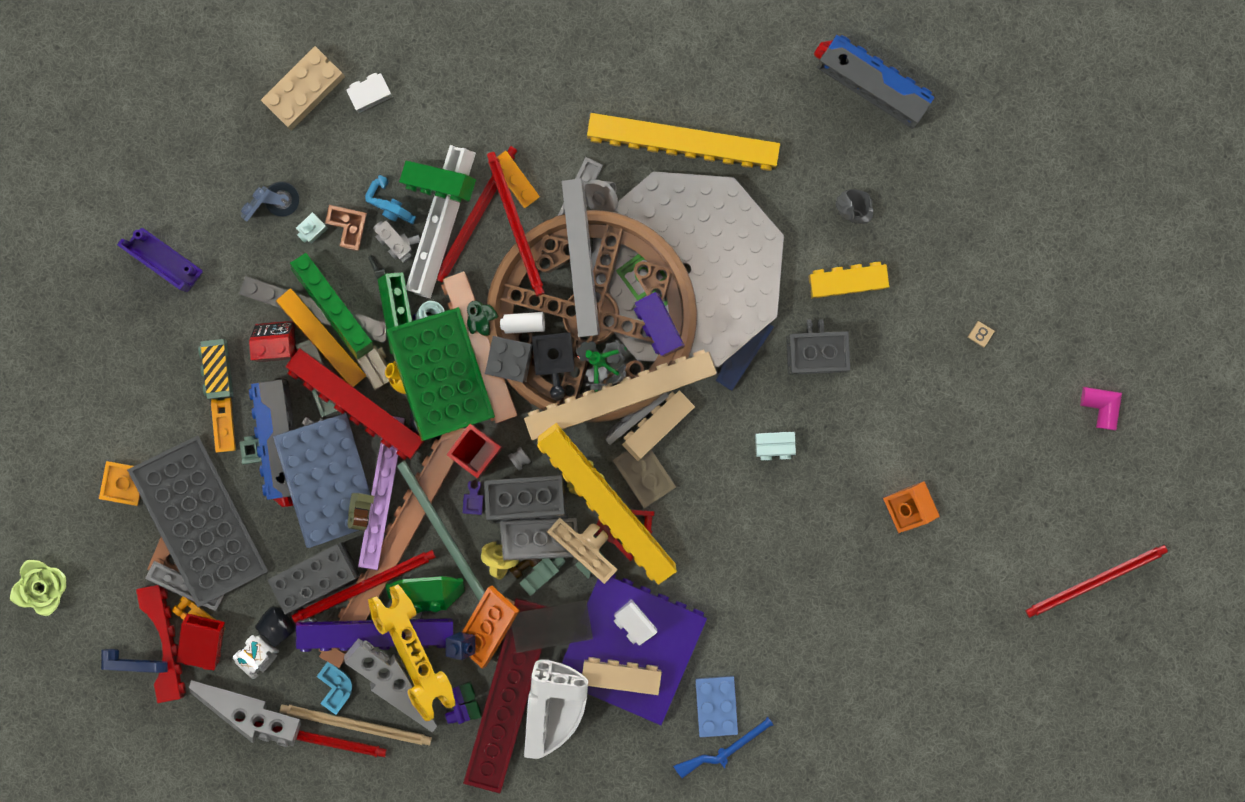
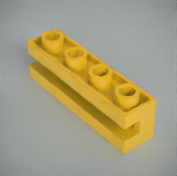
M881 262L869 263V267H862V264L850 266L851 269L843 270V267L831 268L832 272H824V269L814 270L813 274L808 276L809 284L811 285V299L889 288L887 265H881Z

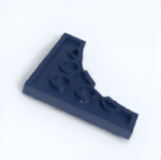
M769 324L726 360L716 381L732 391L770 334L773 326Z

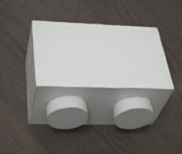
M377 73L371 74L367 77V80L361 83L360 81L354 82L349 86V89H346L358 113L393 97L381 73L378 75Z

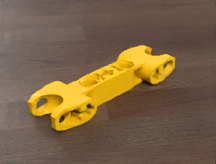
M394 585L390 587L392 604L389 608H386L377 596L368 599L371 617L379 633H390L414 684L407 691L409 699L425 721H430L434 719L432 702L435 697H438L446 708L455 706L452 686L444 672L434 673L410 622V619L416 616L414 605L399 585ZM403 631L405 632V635H406V636H405V639L402 638V632H403ZM419 666L422 668L421 675L418 671Z

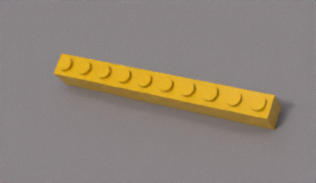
M595 113L590 114L587 138L591 139L590 142L593 143L607 141L612 146L626 144L631 149L639 150L640 147L647 148V151L655 153L663 150L666 151V154L677 156V153H682L687 158L696 159V156L704 157L705 161L711 162L719 159L723 160L722 163L734 165V162L742 163L741 166L753 168V165L761 166L760 169L766 171L776 168L780 143Z
M557 423L538 436L537 446L543 454L546 453L550 457L551 464L563 472V478L568 483L571 482L574 485V490L578 496H583L586 499L589 509L597 512L601 523L609 526L613 537L620 539L625 551L632 553L636 564L639 567L643 566L646 570V575L651 581L655 580L659 585L677 572L676 563Z

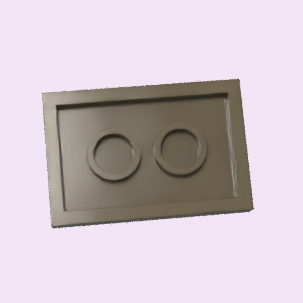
M649 450L639 461L628 451L613 460L644 508L676 488L652 450Z

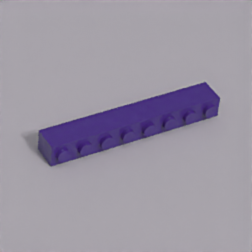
M451 618L410 619L423 649L429 648V645H437V648H446V638L453 635V621ZM373 620L296 622V649H300L301 652H310L312 649L320 648V651H331L332 648L348 651L358 638L363 642L365 640L368 641L373 647H378L381 650L390 649V646H395L390 633H379ZM403 631V632H402V638L405 639V636H406V635H405V632Z

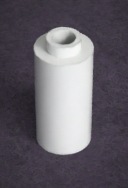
M544 313L504 314V317L500 319L501 330H504L505 334L545 331Z

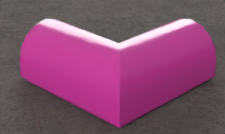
M1083 387L1080 406L1099 409L1096 428L1117 430L1122 393Z

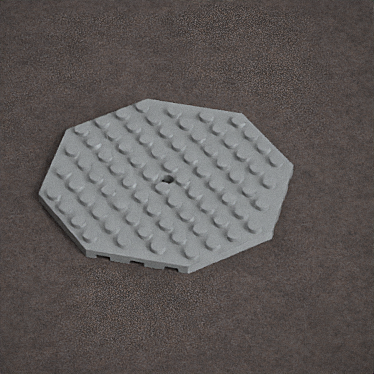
M652 172L618 201L614 213L633 218L653 229L674 249L683 264L691 266V272L688 275L692 282L696 299L697 325L695 339L688 359L694 357L693 353L704 349L705 353L710 352L715 367H719L777 318L784 235L734 177ZM593 238V270L602 241L600 238ZM608 238L607 245L613 247L616 244V238ZM621 244L608 293L616 301L619 315L644 322L643 319H638L633 309L636 307L634 302L637 299L616 272L618 268L634 258L638 253ZM609 255L602 258L603 265L607 266L611 263ZM645 269L639 271L641 276H645L648 273ZM634 270L628 272L625 278L639 296L644 292V289L640 282L636 280ZM660 272L657 274L658 280L663 278ZM604 274L597 276L598 284H603L606 281ZM656 289V292H657L659 295H662L661 290H660V289ZM596 292V302H599L601 295ZM608 316L605 319V323L609 327L612 326L614 318ZM630 321L625 322L623 325L625 332H630L633 328ZM642 329L643 337H647L644 329ZM615 332V335L638 361L654 362L658 357V354L655 353L651 345L652 342Z

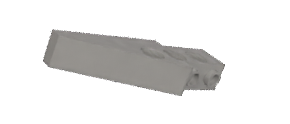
M358 638L344 655L345 664L371 681L370 687L372 692L433 732L437 727L436 720L434 718L430 721H425L412 705L407 691L414 684L397 656L393 654L389 659L384 652H378L373 649L374 647L366 640L363 642ZM366 658H373L371 662H364ZM383 668L388 669L385 673L379 672ZM397 679L404 680L402 683H395Z
M191 680L189 685L190 693L250 742L254 743L256 736H258L262 741H276L278 745L288 747V745L294 746L301 726L300 719L266 710L265 701ZM238 716H245L242 722L235 721ZM257 721L264 722L261 727L254 726ZM276 726L283 728L278 733L272 731Z

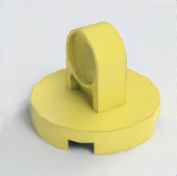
M496 542L488 543L482 548V562L490 567V575L499 580L506 575L509 568L515 567L519 560L503 561L502 545H496Z

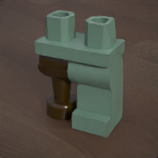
M565 558L522 560L515 567L509 568V570L516 579H519L523 576V570L529 566L534 569L533 572L520 582V585L531 596L560 571L559 568L562 567L566 560Z

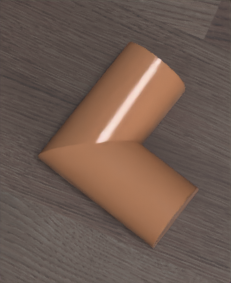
M329 205L325 224L344 228L340 247L359 251L367 213Z

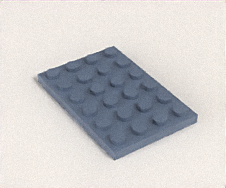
M340 414L273 436L306 547L311 548L359 531L348 528L351 493L371 494L347 414Z

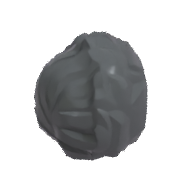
M849 189L837 197L835 206L844 219L854 224H865L873 218L872 199L867 192Z

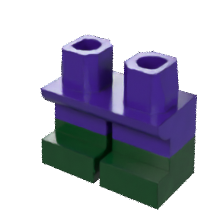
M471 681L453 687L455 706L453 711L445 713L447 723L458 722L461 724L472 719L481 718L482 712L477 699H475L476 695Z

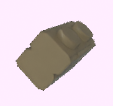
M376 345L373 346V350L357 361L373 388L379 390L390 382L389 378L385 376V369L388 364L384 358L387 355L382 347L378 349Z

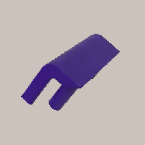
M144 228L135 230L130 241L121 239L117 244L181 291L188 292L203 273L200 268Z

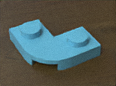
M327 662L317 677L332 689L321 702V705L337 715L351 695L352 682L347 673Z

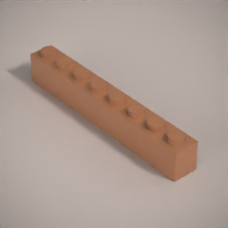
M465 271L443 279L444 284L441 286L445 296L449 295L451 302L448 303L450 310L457 307L460 309L495 415L494 418H491V421L495 420V423L498 424L517 417L518 413L505 379L485 374L490 351L488 336L481 335L478 332L471 334L467 327L469 316L467 307L471 301H476Z

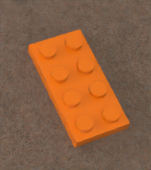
M493 586L487 588L462 631L463 633L475 635V654L469 657L482 669L487 667L519 613V610Z

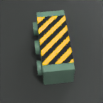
M227 340L201 341L198 352L203 360L201 375L205 378V384H203L204 396H207V399L234 397Z

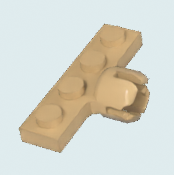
M559 518L547 533L605 584L618 570L599 552L600 547L608 539L607 533L603 530L595 538L593 535L600 527L593 523L583 533L578 534Z

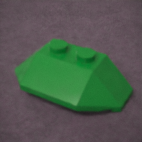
M443 576L402 579L392 584H386L388 598L392 600L390 587L399 585L412 601L416 613L446 610L465 592L462 578L455 579Z

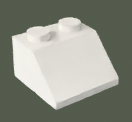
M632 599L614 614L616 618L614 622L620 629L625 628L628 632L626 636L633 644L637 642L640 646L657 633V628Z

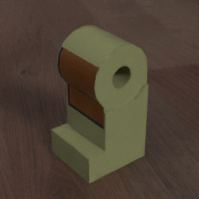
M351 493L348 512L349 529L361 531L367 529L370 508L375 496Z

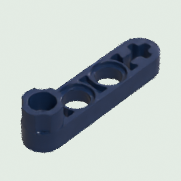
M103 649L101 655L102 670L168 672L167 661L119 659L118 649Z

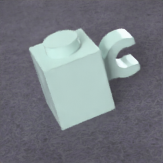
M312 212L296 229L299 231L297 235L304 243L308 241L312 244L328 227Z

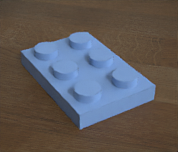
M734 676L695 679L699 737L738 735Z

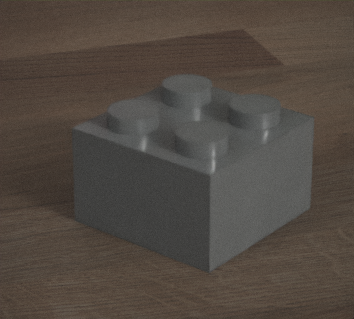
M493 336L485 374L526 383L533 354V344Z

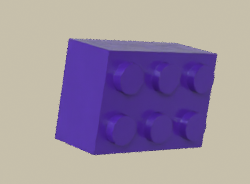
M657 292L634 302L636 307L633 309L638 319H643L645 325L642 327L647 337H652L654 343L651 345L656 354L666 357L685 347Z

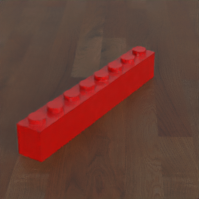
M299 348L285 366L290 377L295 380L301 379L304 382L303 386L311 392L314 389L320 393L318 395L320 399L326 403L332 402L335 405V410L341 414L347 413L351 416L349 418L350 421L357 426L362 424L366 427L365 432L372 437L377 435L382 439L380 442L390 449L392 446L397 450L396 454L403 460H406V458L411 460L424 444L420 436Z

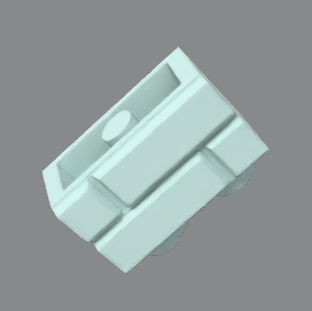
M795 432L755 434L756 457H761V460H772V456H780V459H791V455H796Z

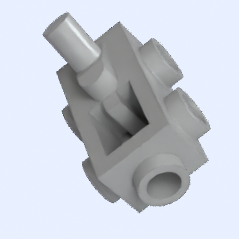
M380 221L373 227L378 234L375 236L382 245L386 243L390 248L388 252L395 260L399 258L403 263L412 257L411 253L413 250L410 245L420 242L419 235L410 238L405 234L399 235L387 221Z

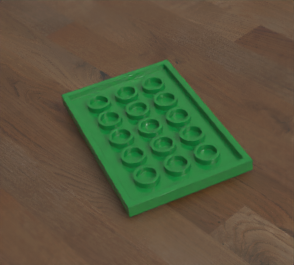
M459 307L385 330L421 441L495 417Z

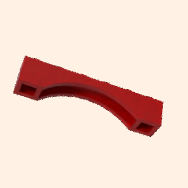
M160 585L136 589L139 608L148 615L159 632L163 651L162 661L168 662V672L159 673L154 683L157 703L181 699L184 697V693H186L185 683L181 682L180 677L182 666L177 662L178 646L174 644L173 640L175 628L170 624L172 612L166 602L168 591Z

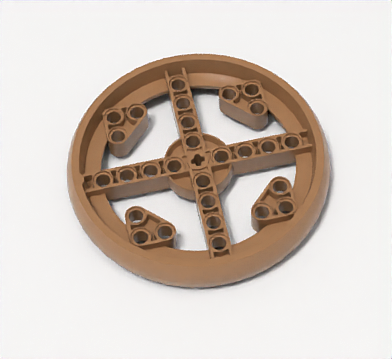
M587 210L589 237L602 239L593 270L595 293L598 292L601 295L600 301L597 302L600 335L590 336L588 340L578 337L576 315L571 317L568 314V309L571 306H575L574 294L568 300L543 294L538 296L540 298L539 305H532L531 300L536 296L535 291L520 288L527 270L517 243L510 248L498 266L487 298V304L491 305L498 314L497 319L489 321L490 335L488 340L490 347L493 336L522 342L521 336L524 333L505 334L504 330H501L500 319L504 317V314H514L515 304L562 317L566 332H571L572 339H574L575 367L579 368L580 374L574 378L571 372H566L561 385L565 391L569 385L573 386L575 392L572 396H568L565 392V397L562 400L556 401L551 398L550 390L553 384L546 381L540 375H536L534 352L526 383L507 379L510 385L524 399L540 410L545 411L547 410L546 406L557 403L558 406L565 403V399L573 396L576 399L584 397L583 394H580L588 361H581L576 357V350L578 347H581L582 342L588 343L593 341L597 345L608 340L616 332L654 343L652 337H643L641 333L642 326L645 323L619 315L618 305L608 293L621 244L634 250L647 261L638 262L634 267V273L647 296L652 294L654 290L660 289L662 301L667 297L669 315L685 347L666 357L659 354L649 368V372L656 371V366L667 363L668 366L675 364V360L686 356V359H688L695 339L697 325V307L692 282L684 264L674 249L662 236L645 224L614 212ZM565 214L546 220L525 234L533 259L540 271L550 273L570 262V255L565 253L566 247L569 246ZM610 237H615L617 240L613 247L607 245V240ZM550 240H554L556 243L553 250L547 249V243ZM609 255L611 263L605 266L602 264V258ZM544 259H549L551 262L550 267L547 269H543L541 265ZM643 265L649 269L645 276L639 274V268ZM666 271L667 278L664 281H659L657 278L658 272ZM600 274L606 276V281L603 284L597 283V276ZM516 291H520L522 294L519 301L513 299V294ZM552 301L558 302L559 306L556 311L550 310L549 306ZM608 316L614 318V324L610 327L605 325V319ZM627 321H630L633 325L630 332H625L623 329V325ZM527 332L530 336V340L527 343L533 344L532 336L535 335L533 332ZM637 360L630 361L625 364V377L630 376L631 379L639 377L638 374L634 375L632 373L631 367L634 364H639L641 367L640 372L646 369L645 365ZM609 373L608 378L604 380L602 384H607L608 379L611 378L614 375V373ZM661 395L586 422L597 423L626 417L649 406Z

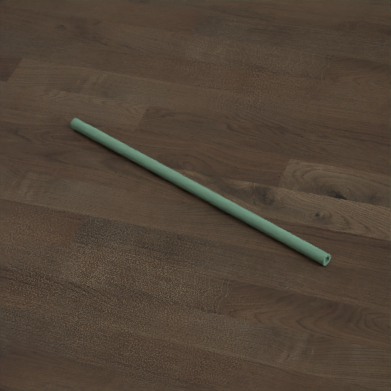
M406 461L401 462L397 465L398 469L480 602L485 593Z

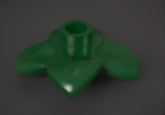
M471 301L467 307L469 315L467 327L471 334L478 332L481 335L489 336V321L498 318L497 312L489 304L484 305L480 301Z

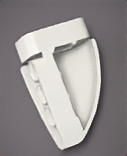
M538 660L535 662L528 698L524 757L539 759L548 755L564 744L577 729L585 710L588 680L575 669L550 660Z

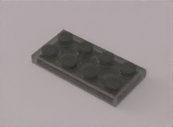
M586 600L522 611L517 614L512 623L516 653L593 639Z

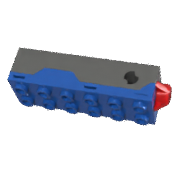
M836 35L834 40L819 44L814 52V56L819 59L817 69L911 129L918 124L934 99L930 90L925 87L920 88L915 85L916 82L909 77L904 78L899 75L900 72L891 66L888 68L880 58L876 56L871 57L863 47L852 45L851 41L843 35Z
M276 380L251 384L249 396L250 400L254 402L252 417L256 419L257 427H254L256 439L259 438L260 445L257 446V454L262 460L260 474L261 477H264L265 484L262 485L263 495L267 496V500L273 499L281 507L294 506L286 479L283 481V476L285 475L273 438L275 435L295 429L289 383L286 380Z

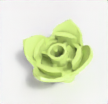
M27 560L20 569V581L11 590L10 600L20 607L34 608L35 612L39 615L49 616L57 609L61 595L66 589V576L59 569L51 568L41 561ZM40 582H41V584H44V586H45L44 591H43V590H38V586H40V584H39Z

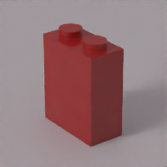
M187 613L181 624L177 662L214 671L220 661L225 622Z

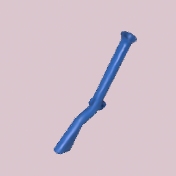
M767 716L765 721L727 749L720 748L717 756L701 755L673 767L681 778L685 777L702 763H721L725 768L727 757L768 727L774 725Z

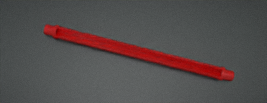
M510 146L507 152L514 160L517 149ZM493 175L441 264L436 279L441 283L445 277H448L497 190Z
M490 152L487 154L488 164L524 266L526 267L532 289L535 291L536 296H541L544 294L543 283L535 266V261L504 178L499 158L496 157L495 152Z
M1165 545L1158 548L1155 547L1136 558L1032 605L1025 612L1029 618L1035 615L1038 616L1057 605L1161 558L1162 555L1168 553Z
M434 551L423 552L319 602L298 610L297 613L291 615L294 623L300 620L304 621L425 563H429V560L436 558Z
M236 718L235 721L242 722L244 719ZM255 722L254 726L261 727L264 723ZM276 726L272 731L278 733L283 728ZM299 731L296 740L375 757L385 758L387 749L380 748V746H372Z

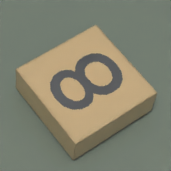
M977 321L967 338L984 348L995 331Z

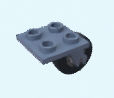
M276 182L268 188L265 186L262 188L258 187L252 195L254 199L251 203L247 202L241 209V217L248 221L261 203H265L266 208L276 216L285 217L291 215L299 205V194L291 184L286 182Z

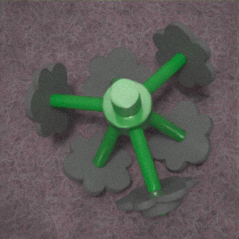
M618 340L607 343L606 348L601 354L596 349V343L593 341L588 343L584 341L581 343V347L577 348L576 353L580 356L579 359L581 361L586 360L593 365L592 369L586 371L588 381L590 383L594 382V384H586V386H590V390L597 392L602 390V386H608V384H602L608 378L607 369L614 373L612 384L621 382L625 378V364L615 370L605 363V358H607L609 363H619L621 359L622 361L625 360L624 355L627 354V348L623 343L620 344Z

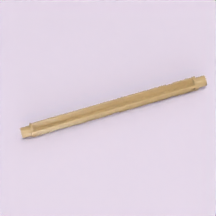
M281 705L280 713L287 714V716L308 719L410 743L430 746L432 737L425 736V734L358 721L292 705Z

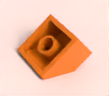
M925 481L883 498L898 533L928 524L940 517Z

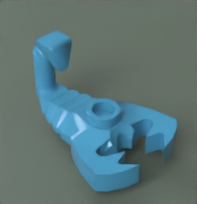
M379 175L378 179L372 181L365 195L366 202L384 210L382 215L396 222L397 218H400L410 224H414L417 217L403 209L401 202L392 199L390 202L373 198L378 186L381 185V188L385 189L389 182L386 177Z

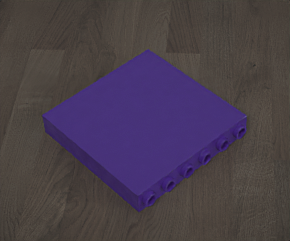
M613 574L605 584L597 579L561 664L569 666L581 674L583 673L584 660H588L589 657L600 658V662L608 663V660H617L621 665H627V662L638 663V667L646 668V665L658 666V669L661 670L659 695L588 686L587 694L662 725L707 618L703 616L704 612L694 608L693 611L686 609V604L679 601L672 603L668 601L669 597L658 593V596L651 594V589L641 585L638 588L633 586L634 582L623 578L621 581L615 578L616 574ZM631 599L657 628V633L640 646L637 642L633 644L626 636L628 632L625 628L620 629L614 622L616 619L614 614Z

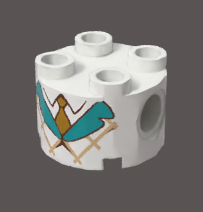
M254 635L250 636L245 642L246 647L242 651L239 650L233 656L235 664L252 679L259 676L257 672L261 671L263 673L276 659V654L279 653V650L273 647L261 635L256 637Z

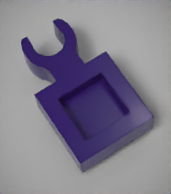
M471 481L468 482L470 494H464V514L482 515L484 495H478V491L481 488L480 482H478L476 489L471 487Z

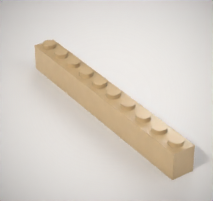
M703 349L693 353L694 357L686 359V356L675 360V364L670 366L667 363L656 366V371L649 372L648 369L639 372V377L631 379L630 376L625 377L620 384L613 386L612 383H609L608 386H602V390L598 392L590 390L582 393L584 397L578 399L575 396L567 398L562 405L558 406L557 403L546 406L547 410L540 412L539 409L528 413L529 416L524 418L531 440L538 439L540 434L555 423L564 430L717 375L710 352L705 353Z

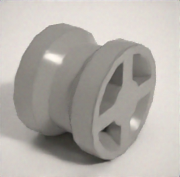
M521 447L514 454L508 455L519 471L523 465L531 463V460Z

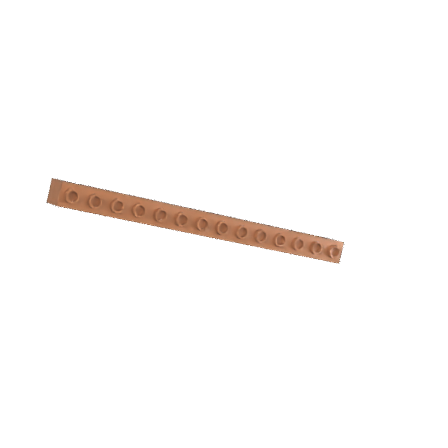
M465 427L442 434L439 440L436 438L431 447L433 449L431 456L427 455L422 463L424 468L421 474L417 472L415 475L416 480L431 504L455 463L446 454L464 432ZM407 490L403 497L406 500L402 507L399 506L394 513L395 521L393 524L389 523L384 532L387 535L383 540L378 570L367 569L365 575L361 573L356 583L362 582L399 564L426 515L412 490ZM389 581L348 599L349 604L346 608L343 607L338 614L339 621L368 620L371 614L368 599L376 596L379 599ZM332 648L331 651H320L319 657L340 668L345 661L344 655L348 651Z

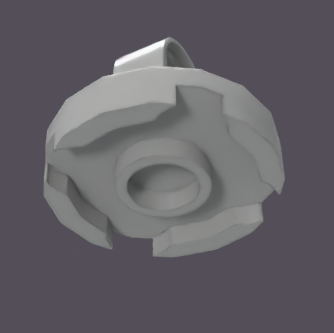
M591 180L585 185L586 207L588 206L591 210L615 211L618 205V198L614 182Z

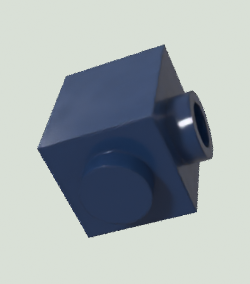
M458 632L446 638V657L463 660L475 654V635Z

